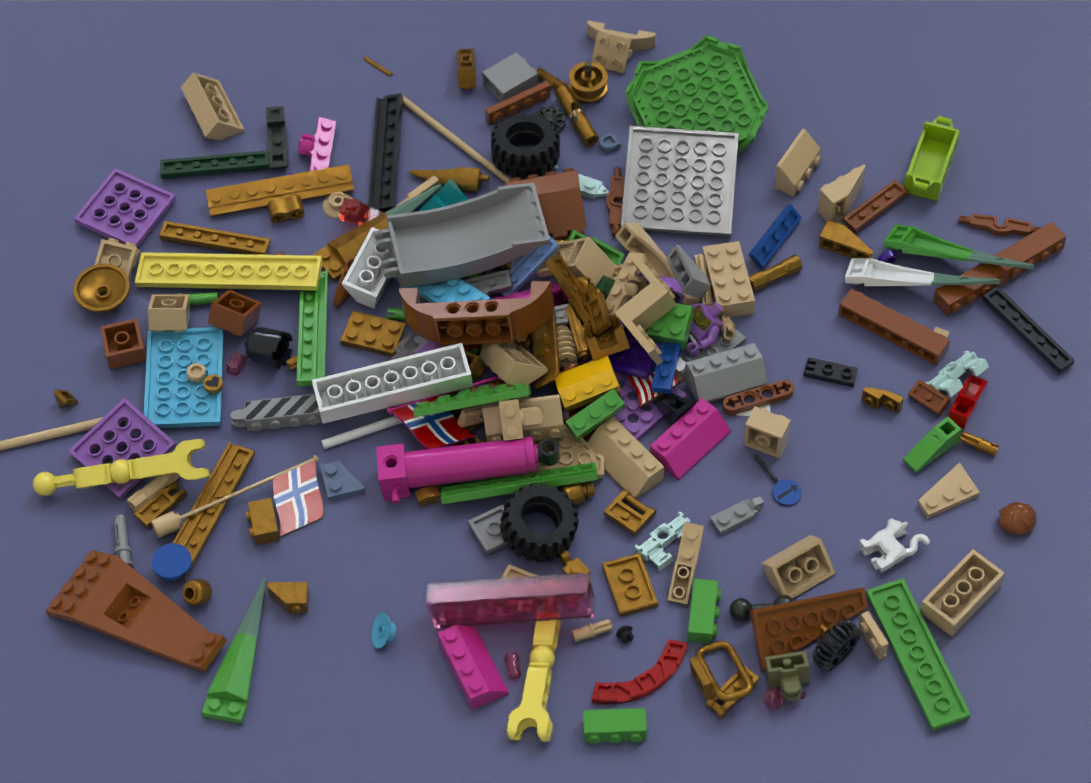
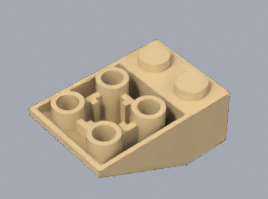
M864 164L852 169L851 172L844 176H839L830 184H825L821 187L818 213L826 221L838 222L848 214L863 189L866 168Z

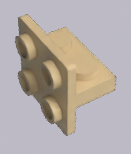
M598 31L591 62H596L605 69L624 73L627 60L633 54V49H630L631 39Z

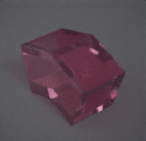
M232 352L231 358L226 364L227 372L238 376L245 365L247 356L238 352Z

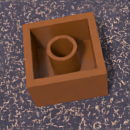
M227 290L211 303L208 323L216 328L227 330L233 335L242 336L258 323L262 303L232 290Z
M137 318L100 327L110 370L146 361V353Z

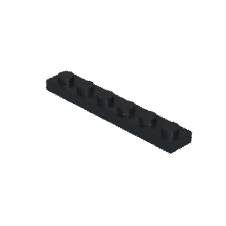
M998 286L983 295L982 300L1059 374L1074 364L1075 360Z

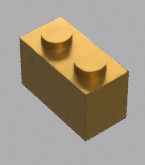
M267 498L248 502L249 510H246L247 521L252 522V527H249L251 539L255 538L256 545L280 541L272 499Z

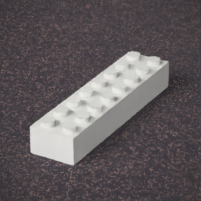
M462 343L312 380L323 424L473 386L470 368Z

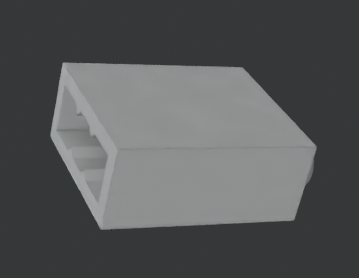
M517 52L482 72L483 84L500 102L538 85V72L535 68H531L526 59Z

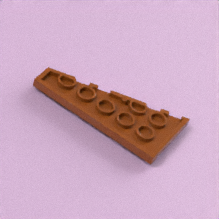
M864 587L750 610L760 670H766L765 657L792 653L817 639L822 624L828 627L829 624L850 619L868 608Z

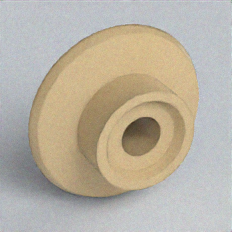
M334 192L324 200L322 207L327 216L341 219L349 216L354 211L355 201L346 193Z

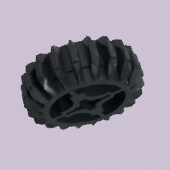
M842 620L833 625L815 647L812 659L816 665L825 671H831L833 668H836L850 655L858 644L861 634L860 630L854 623L848 620Z

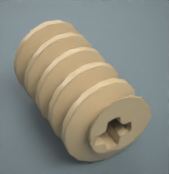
M564 325L558 326L557 341L560 367H565L577 362L576 345L572 331Z

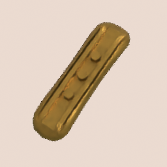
M555 310L541 327L531 333L534 357L548 368L546 374L534 381V388L536 389L551 383L560 372Z

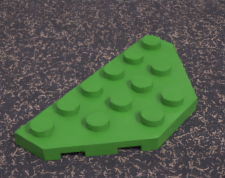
M524 383L514 384L513 386L500 384L495 387L483 385L474 391H471L470 388L459 390V393L452 396L443 395L432 402L417 403L413 413L414 417L528 396L531 394L530 385H525Z

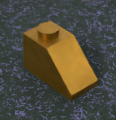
M307 582L267 583L269 596L286 612L293 614L308 613L309 589Z

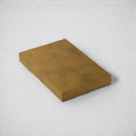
M640 553L602 563V568L620 617L658 607V601Z

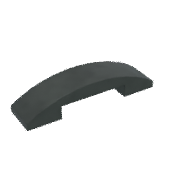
M284 106L267 107L266 120L270 169L288 168Z

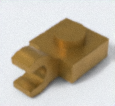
M566 549L558 553L560 556L558 560L565 566L562 568V572L574 586L590 575V570L578 557L572 560Z

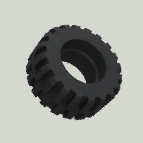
M520 113L519 115H510L509 118L505 117L501 120V123L494 127L491 133L493 163L499 170H502V173L505 175L509 174L512 178L520 177L521 179H526L529 175H545L547 171L550 172L557 165L560 157V135L557 127L549 119H545L541 115L536 116L535 113ZM521 144L535 145L529 148L517 147V145Z
M533 483L528 488L524 485L519 488V491H514L505 504L500 524L502 538L504 542L508 541L507 547L510 550L514 549L516 555L519 557L523 555L529 561L532 559H537V562H543L544 559L551 561L555 559V556L560 557L558 553L570 548L578 527V511L576 508H573L574 502L572 499H567L568 495L564 491L559 492L557 487L553 486L551 488L544 483H541V486ZM530 512L546 514L554 521L557 529L549 533L535 532L525 525L522 516Z

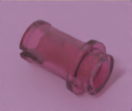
M509 652L504 658V662L507 663L508 678L512 680L521 677L519 667L520 656L517 652Z

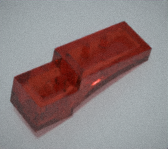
M344 198L339 211L341 221L357 223L358 226L385 213L363 204L362 200Z

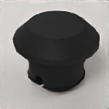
M627 625L620 627L617 630L616 637L621 638L623 643H628V640L629 642L632 641L634 636L631 631L633 628Z

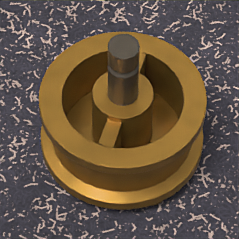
M586 61L575 65L570 70L569 88L578 102L593 103L603 99L608 91V73L602 65Z

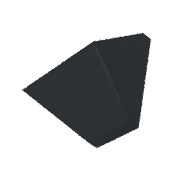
M672 392L671 394L664 393L653 400L655 406L671 425L696 404V402L684 399Z

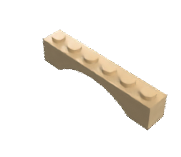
M625 222L615 235L624 248L630 252L644 253L647 256V262L660 277L666 276L676 279L666 259L667 257L641 225ZM684 293L685 300L683 299V304H697L701 299Z

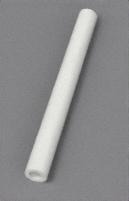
M392 416L321 440L322 446L325 450L403 422L396 416Z

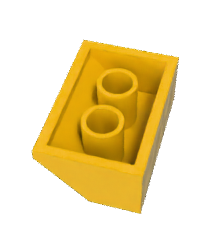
M608 356L560 373L555 379L558 392L567 412L596 401L613 388L616 392L621 391Z

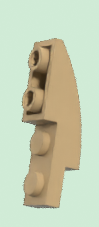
M684 522L677 561L675 562L668 595L669 601L688 604L705 526Z

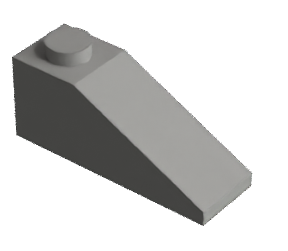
M676 244L666 258L676 280L681 284L684 293L701 299L711 285L705 273Z

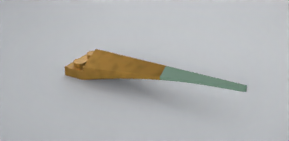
M441 184L327 243V246L315 252L312 256H322V269L324 272L328 269V276L333 282H336L340 279L346 262L350 258L357 256L371 227L379 230L387 229V215L413 212L439 191Z

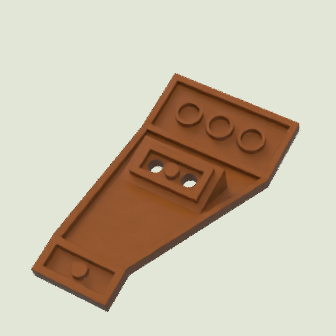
M91 550L86 555L84 561L74 571L71 578L63 585L61 591L45 610L49 616L76 622L188 668L203 672L206 671L227 642L223 635L211 633L120 557Z

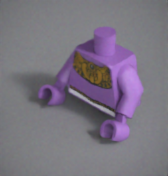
M717 302L711 307L702 303L690 305L693 308L694 319L689 334L692 342L687 345L688 352L691 351L694 357L699 355L700 349L704 350L717 342L720 329L723 327L722 322L718 318V315L723 311V307Z

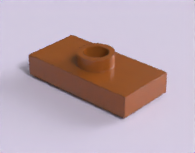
M920 379L908 393L909 397L939 416L951 401L950 398Z

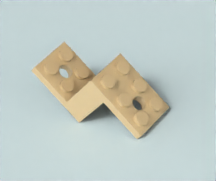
M590 237L558 243L561 247L551 257L562 256L574 276L589 277L591 281L588 283H594V287L599 288L605 299H607L623 264L616 266ZM546 262L536 272L539 277L553 275Z
M633 252L629 255V258L649 285L615 311V314L658 366L663 362L660 357L662 352L646 334L645 330L677 304L673 300L675 295L669 286L651 268L643 255L638 256Z

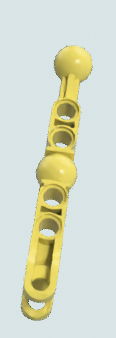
M205 440L182 441L172 453L128 461L119 459L112 464L107 463L73 469V474L54 476L50 472H41L33 479L32 486L38 495L49 496L55 492L56 488L75 485L76 489L115 482L124 484L131 479L136 480L178 473L187 480L207 478L210 476L207 468H195L191 463V455L205 447Z
M550 575L545 578L542 584L543 593L547 596L545 611L537 615L533 637L534 649L530 653V663L521 705L509 715L507 733L510 740H519L523 731L528 727L537 728V734L541 742H549L551 739L553 724L546 711L551 683V667L555 662V650L561 625L560 614L556 612L559 599L565 596L567 592V582L560 575Z

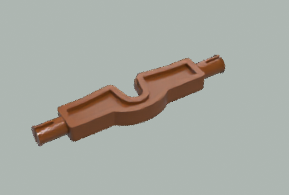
M617 167L614 168V176L611 177V191H609L606 197V207L610 213V228H612L613 237H615V232H618L621 228L623 204L615 202L623 201L624 178L621 177V168H618L617 173Z
M971 214V217L959 215L958 223L970 224V228L987 230L998 236L1010 234L1028 236L1030 233L1032 234L1042 228L1031 226V222L1012 218L1005 219L1004 225L1000 226L997 224V217L993 215Z

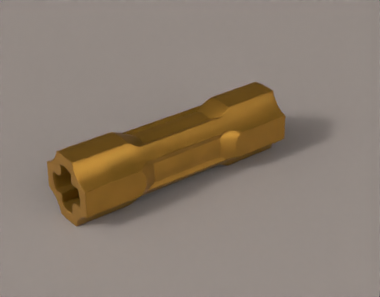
M792 255L782 260L781 263L749 275L752 291L755 292L777 279L802 270L803 265L799 257Z

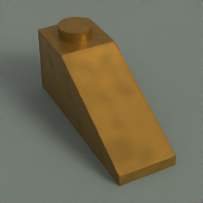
M474 48L457 49L459 88L472 89L476 87Z
M827 220L819 238L820 248L851 259L873 258V250L845 225Z

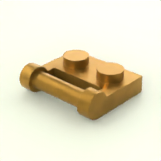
M626 489L604 510V516L634 536L657 513V510L647 507L631 496L630 492ZM623 502L629 503L630 505L644 513V515L642 516L641 514H639Z

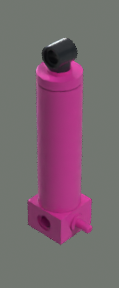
M533 436L523 437V439L497 440L410 452L405 451L404 443L376 447L378 480L383 499L392 500L394 504L399 503L400 498L411 497L410 488L537 473V464L540 462L547 466H553L560 460L559 446L555 440L546 439L540 445H534Z

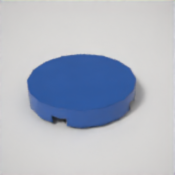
M175 543L166 544L158 548L153 554L151 561L154 573L165 581L180 580L191 570L192 566L191 554L188 549Z

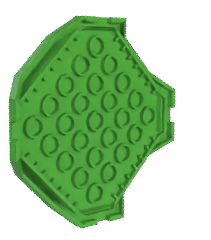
M705 35L690 49L660 61H640L635 70L634 78L625 91V97L637 126L739 133L737 154L755 140L769 110V105L763 99L749 70L741 46L732 43L726 44L708 35Z

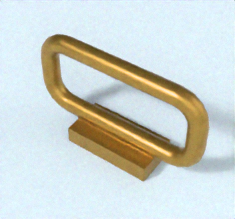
M716 641L706 644L696 651L694 658L689 659L691 674L705 700L713 698L714 693L722 701H734L748 696L754 689L752 678L735 648L729 642ZM718 649H725L746 687L731 693L722 692L703 655Z

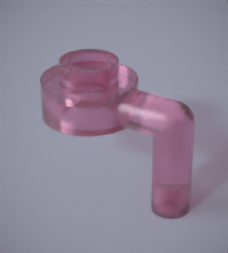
M769 688L764 694L765 705L772 709L781 707L784 700L782 689ZM802 691V695L799 699H804L806 697L805 691Z

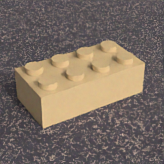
M739 241L703 246L702 255L705 256L712 301L719 303L723 307V311L718 315V318L722 319V315L736 317L754 314L755 298Z
M972 549L922 601L920 612L952 637L1002 585L1005 572Z

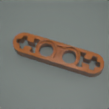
M781 380L728 396L723 400V411L727 415H736L752 410L754 406L759 408L789 399L793 396L794 384L789 380ZM764 392H770L773 396L770 398H765L762 394ZM752 397L755 401L753 403H746L744 399Z

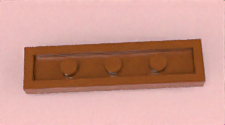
M545 81L485 109L486 122L491 125L523 109L530 108L538 102L545 101L551 97L550 84L548 81Z
M894 180L846 215L842 223L854 233H857L908 194V190L897 180Z

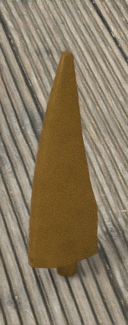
M459 167L441 170H409L410 174L426 181L432 176H436L439 179V184L442 186L452 179L460 190L472 192L479 191L481 181L489 182L490 175L481 174L480 168Z

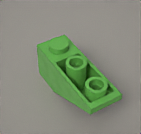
M949 417L945 418L926 434L903 458V461L914 472H919L957 444L960 440L962 429Z

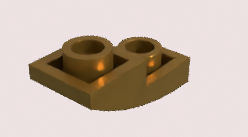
M870 387L863 389L861 399L867 406L878 410L881 405H884L888 410L896 413L901 411L904 400L903 397L895 393Z

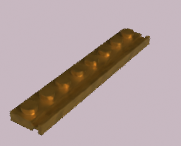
M346 164L206 190L210 216L213 217L267 207V203L272 199H285L291 195H298L301 197V200L328 196L334 192L345 193L354 191L350 166Z
M229 442L191 511L234 493L252 462L255 451L239 445H232ZM231 498L187 517L173 543L180 544L188 549L192 559L191 570ZM191 570L188 573H186L184 577L181 579L186 581Z

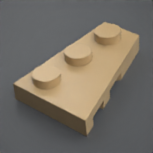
M959 462L918 500V505L928 519L979 497L980 492Z

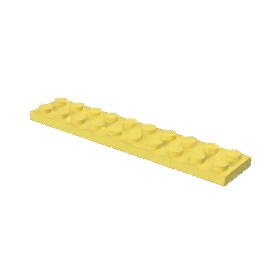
M141 253L135 285L136 287L318 290L323 259L322 256Z

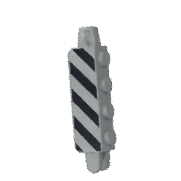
M315 394L248 401L244 405V409L235 410L230 413L233 428L247 427V431L322 423Z

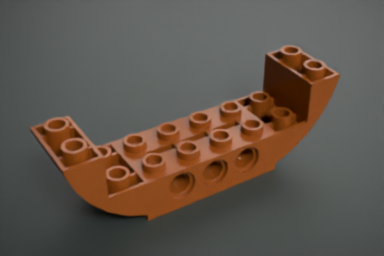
M551 281L531 282L530 298L421 303L418 288L399 289L404 316L410 328L419 336L436 342L439 346L459 343L470 345L515 342V339L524 337L541 327L555 310Z

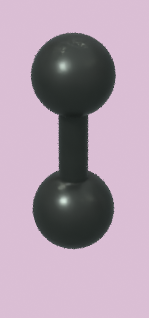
M780 595L773 603L751 605L747 599L737 598L730 605V614L734 619L744 621L751 616L750 610L792 602L794 600L790 596Z

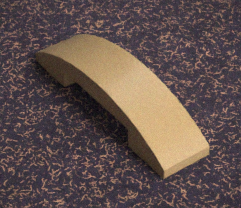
M587 21V35L595 41L597 32L602 31L631 39L630 49L633 50L650 49L656 45V33L639 30L637 35L607 30L604 23Z

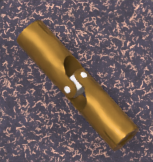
M560 86L555 91V95L573 123L577 133L585 146L591 147L595 145L599 140V136L584 114L569 86Z

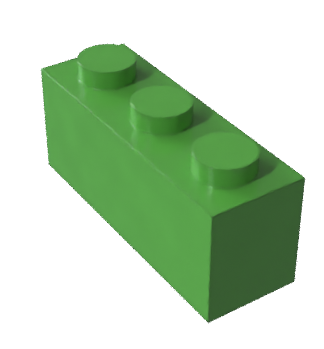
M613 388L566 421V428L578 442L604 422L623 411L625 403Z
M694 579L688 642L710 644L712 643L713 636L717 637L718 624H714V620L719 619L720 607L716 606V601H721L722 589H718V581Z
M645 708L583 710L584 742L597 744L603 741L619 743L629 740L632 742L647 740Z

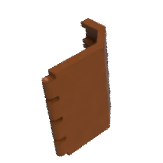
M568 168L559 174H556V171L546 172L545 176L538 177V174L527 176L525 180L512 178L509 179L508 183H505L506 186L534 182L548 234H552L554 240L568 238L567 231L570 230L571 232L576 230L584 235L583 228H587L578 170L574 171V168Z

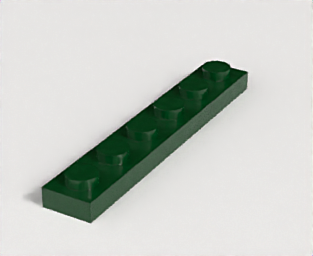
M268 150L160 160L162 179L270 169Z

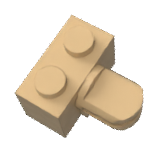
M519 397L499 401L504 441L523 439L522 427L536 426L543 421L542 410L537 406L520 408Z

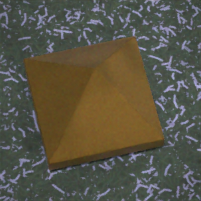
M54 390L53 393L59 407L78 404V400L67 390Z

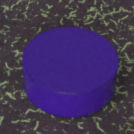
M888 250L881 254L878 260L892 264L897 260L898 256L894 250Z

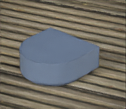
M612 132L600 138V149L604 152L610 153L621 148V143Z

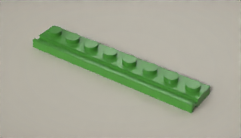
M328 269L320 274L318 290H300L297 386H312V380L326 377Z
M596 462L537 471V473L441 486L442 504L512 494L514 491H519L520 487L526 485L528 488L533 483H537V486H541V483H544L548 487H556L598 480Z

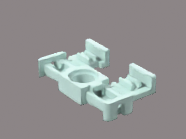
M964 351L963 356L955 362H950L938 372L939 374L934 379L925 383L939 392L940 390L947 391L949 396L952 397L963 388L961 380L957 378L966 372L965 369L969 368L970 371L974 372L975 376H978L989 366L986 359L977 358L975 352Z
M677 512L678 517L669 524L663 523L651 532L650 538L642 545H635L636 553H640L645 561L650 559L657 565L659 572L673 562V556L670 553L666 554L664 548L677 538L682 537L684 522L691 523L688 517L684 518L682 512ZM662 533L668 534L666 539L658 538Z

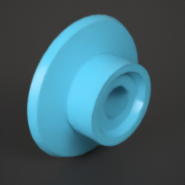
M384 612L376 616L372 626L371 636L375 648H382L387 642H391L396 634L395 623L390 622L389 616Z

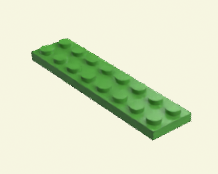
M904 578L866 590V596L931 730L934 731L969 719L971 713Z

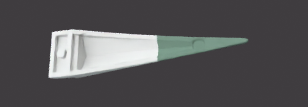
M852 258L845 275L846 283L854 285L864 283V286L1000 284L999 279L933 273L902 267L872 258Z

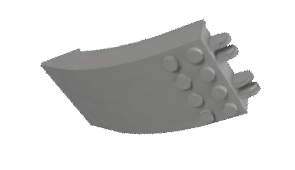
M534 182L498 187L497 190L482 196L441 208L387 215V229L374 232L375 239H378L376 243L377 248H391L393 258L381 261V266L384 268L383 275L385 278L398 277L400 288L438 283L474 275L511 262L550 242Z

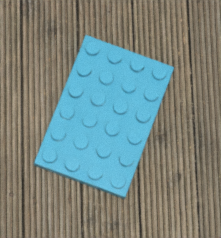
M216 327L187 328V330L182 332H174L173 330L155 332L154 330H148L144 415L159 429L221 426L222 390L217 394L207 393L204 389V380L195 383L188 379L187 368L191 364L200 363L206 369V377L214 374L220 376L223 381L224 329Z

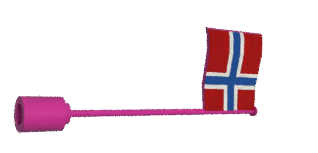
M495 376L473 383L472 387L495 381L499 378ZM459 390L387 408V413H393L401 420L415 438L427 449L446 447L474 438V435L458 425L457 419L450 411L414 417L413 409L417 406V403L432 402L437 400L436 398L439 396L459 392Z

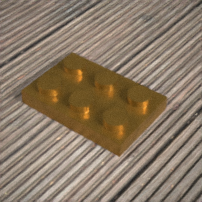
M352 311L340 340L341 345L393 357L396 354L394 349L401 342L405 333L406 323Z

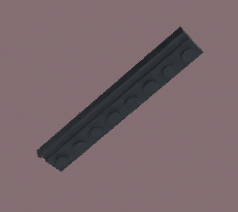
M401 93L384 96L382 99L377 97L368 201V212L370 215L373 212H387L396 205L403 96Z

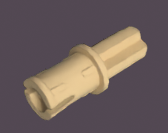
M722 315L720 321L723 327L720 330L725 339L731 340L730 336L734 339L736 335L734 331L735 325L731 321L730 316Z
M607 619L594 624L588 623L584 627L571 631L576 643L587 638H595V635L610 631L613 627L611 621Z

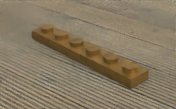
M164 221L159 234L161 240L242 254L267 255L271 244L269 238Z

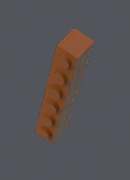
M850 289L839 305L838 315L935 366L939 364L948 351L950 339L930 330L927 326L913 321L909 317L901 315L896 310L882 305L879 301L873 300L859 291Z

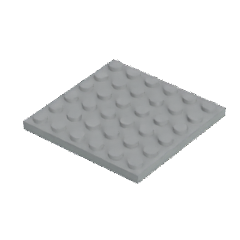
M630 126L621 227L625 222L640 224L645 231L731 237L739 133Z

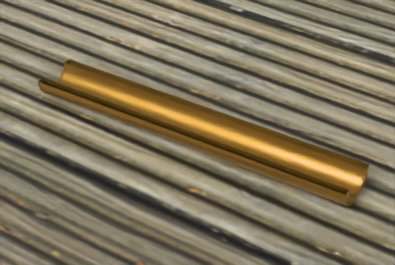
M367 56L364 57V61L390 77L393 74Z

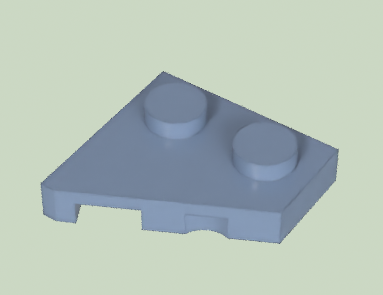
M340 461L320 465L329 501L365 493L364 485Z

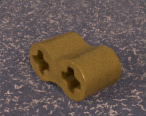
M291 195L285 199H272L267 203L270 219L273 223H281L287 219H299L305 214L301 197L298 195Z

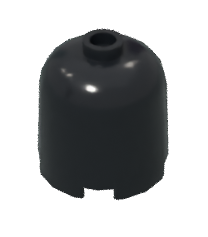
M259 327L253 329L249 336L246 337L244 346L250 360L272 368L281 369V365L286 366V361L290 359L292 349H289V341L292 342L293 339L288 332Z

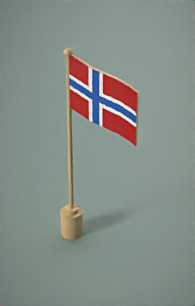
M314 455L313 458L184 515L180 516L178 513L175 514L171 511L151 520L155 534L158 538L177 531L180 529V525L183 524L182 519L273 480L274 502L280 521V537L323 518V501L316 478V463L319 459Z

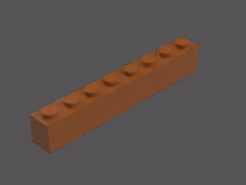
M1050 222L994 256L1035 265L1040 261H1045L1053 253L1060 252L1065 246L1066 235L1053 222ZM980 263L960 276L999 279L1000 284L943 285L935 290L933 301L947 316L953 312L957 313L963 306L972 304L977 298L995 287H1001L1006 281L1016 278L1026 269Z

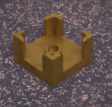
M616 314L610 315L613 329L603 332L599 336L593 333L591 323L581 325L593 361L630 348L621 321Z

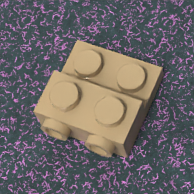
M108 238V240L102 239L94 265H115L121 268L130 280L133 267L136 268L140 250L134 243L126 242L121 244L119 240Z

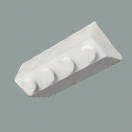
M371 227L342 282V286L358 303L375 309L390 278H385L383 275L384 268L381 266V261L393 258L391 248H377L376 243L378 239H375L374 232L379 229Z

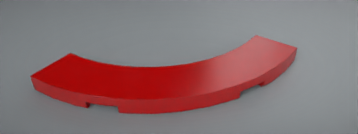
M668 639L666 647L657 663L633 680L614 683L596 682L592 703L622 704L641 699L655 692L676 673L685 657L688 643Z

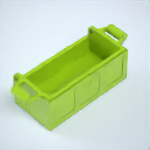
M938 116L932 123L927 121L924 123L921 137L904 179V187L908 190L909 194L935 201L939 200L957 149L960 130L953 128L952 119Z

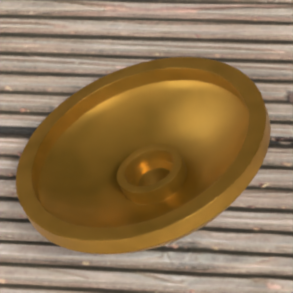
M112 264L93 265L85 269L74 283V296L78 304L82 308L96 313L116 309L126 300L130 291L128 276L121 268Z

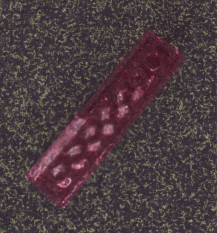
M588 573L557 574L428 584L426 605L434 628H445L454 625L474 626L593 618L595 596Z

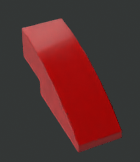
M972 374L969 375L963 388L959 391L956 401L948 414V417L962 429H965L988 384L987 380Z

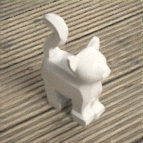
M891 518L888 520L885 529L878 531L868 541L861 539L859 545L861 552L865 556L871 555L876 551L882 554L880 558L874 557L871 559L872 566L876 570L880 569L882 573L892 568L895 564L901 563L906 557L913 555L917 551L919 541L929 545L930 539L924 534L914 535L910 540V548L906 549L896 538L907 535L905 528L908 522L902 523Z

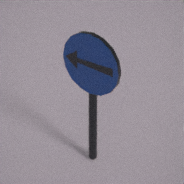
M755 455V459L776 482L773 488L774 499L784 506L797 504L802 496L800 486L795 481L789 479L779 481L759 456Z

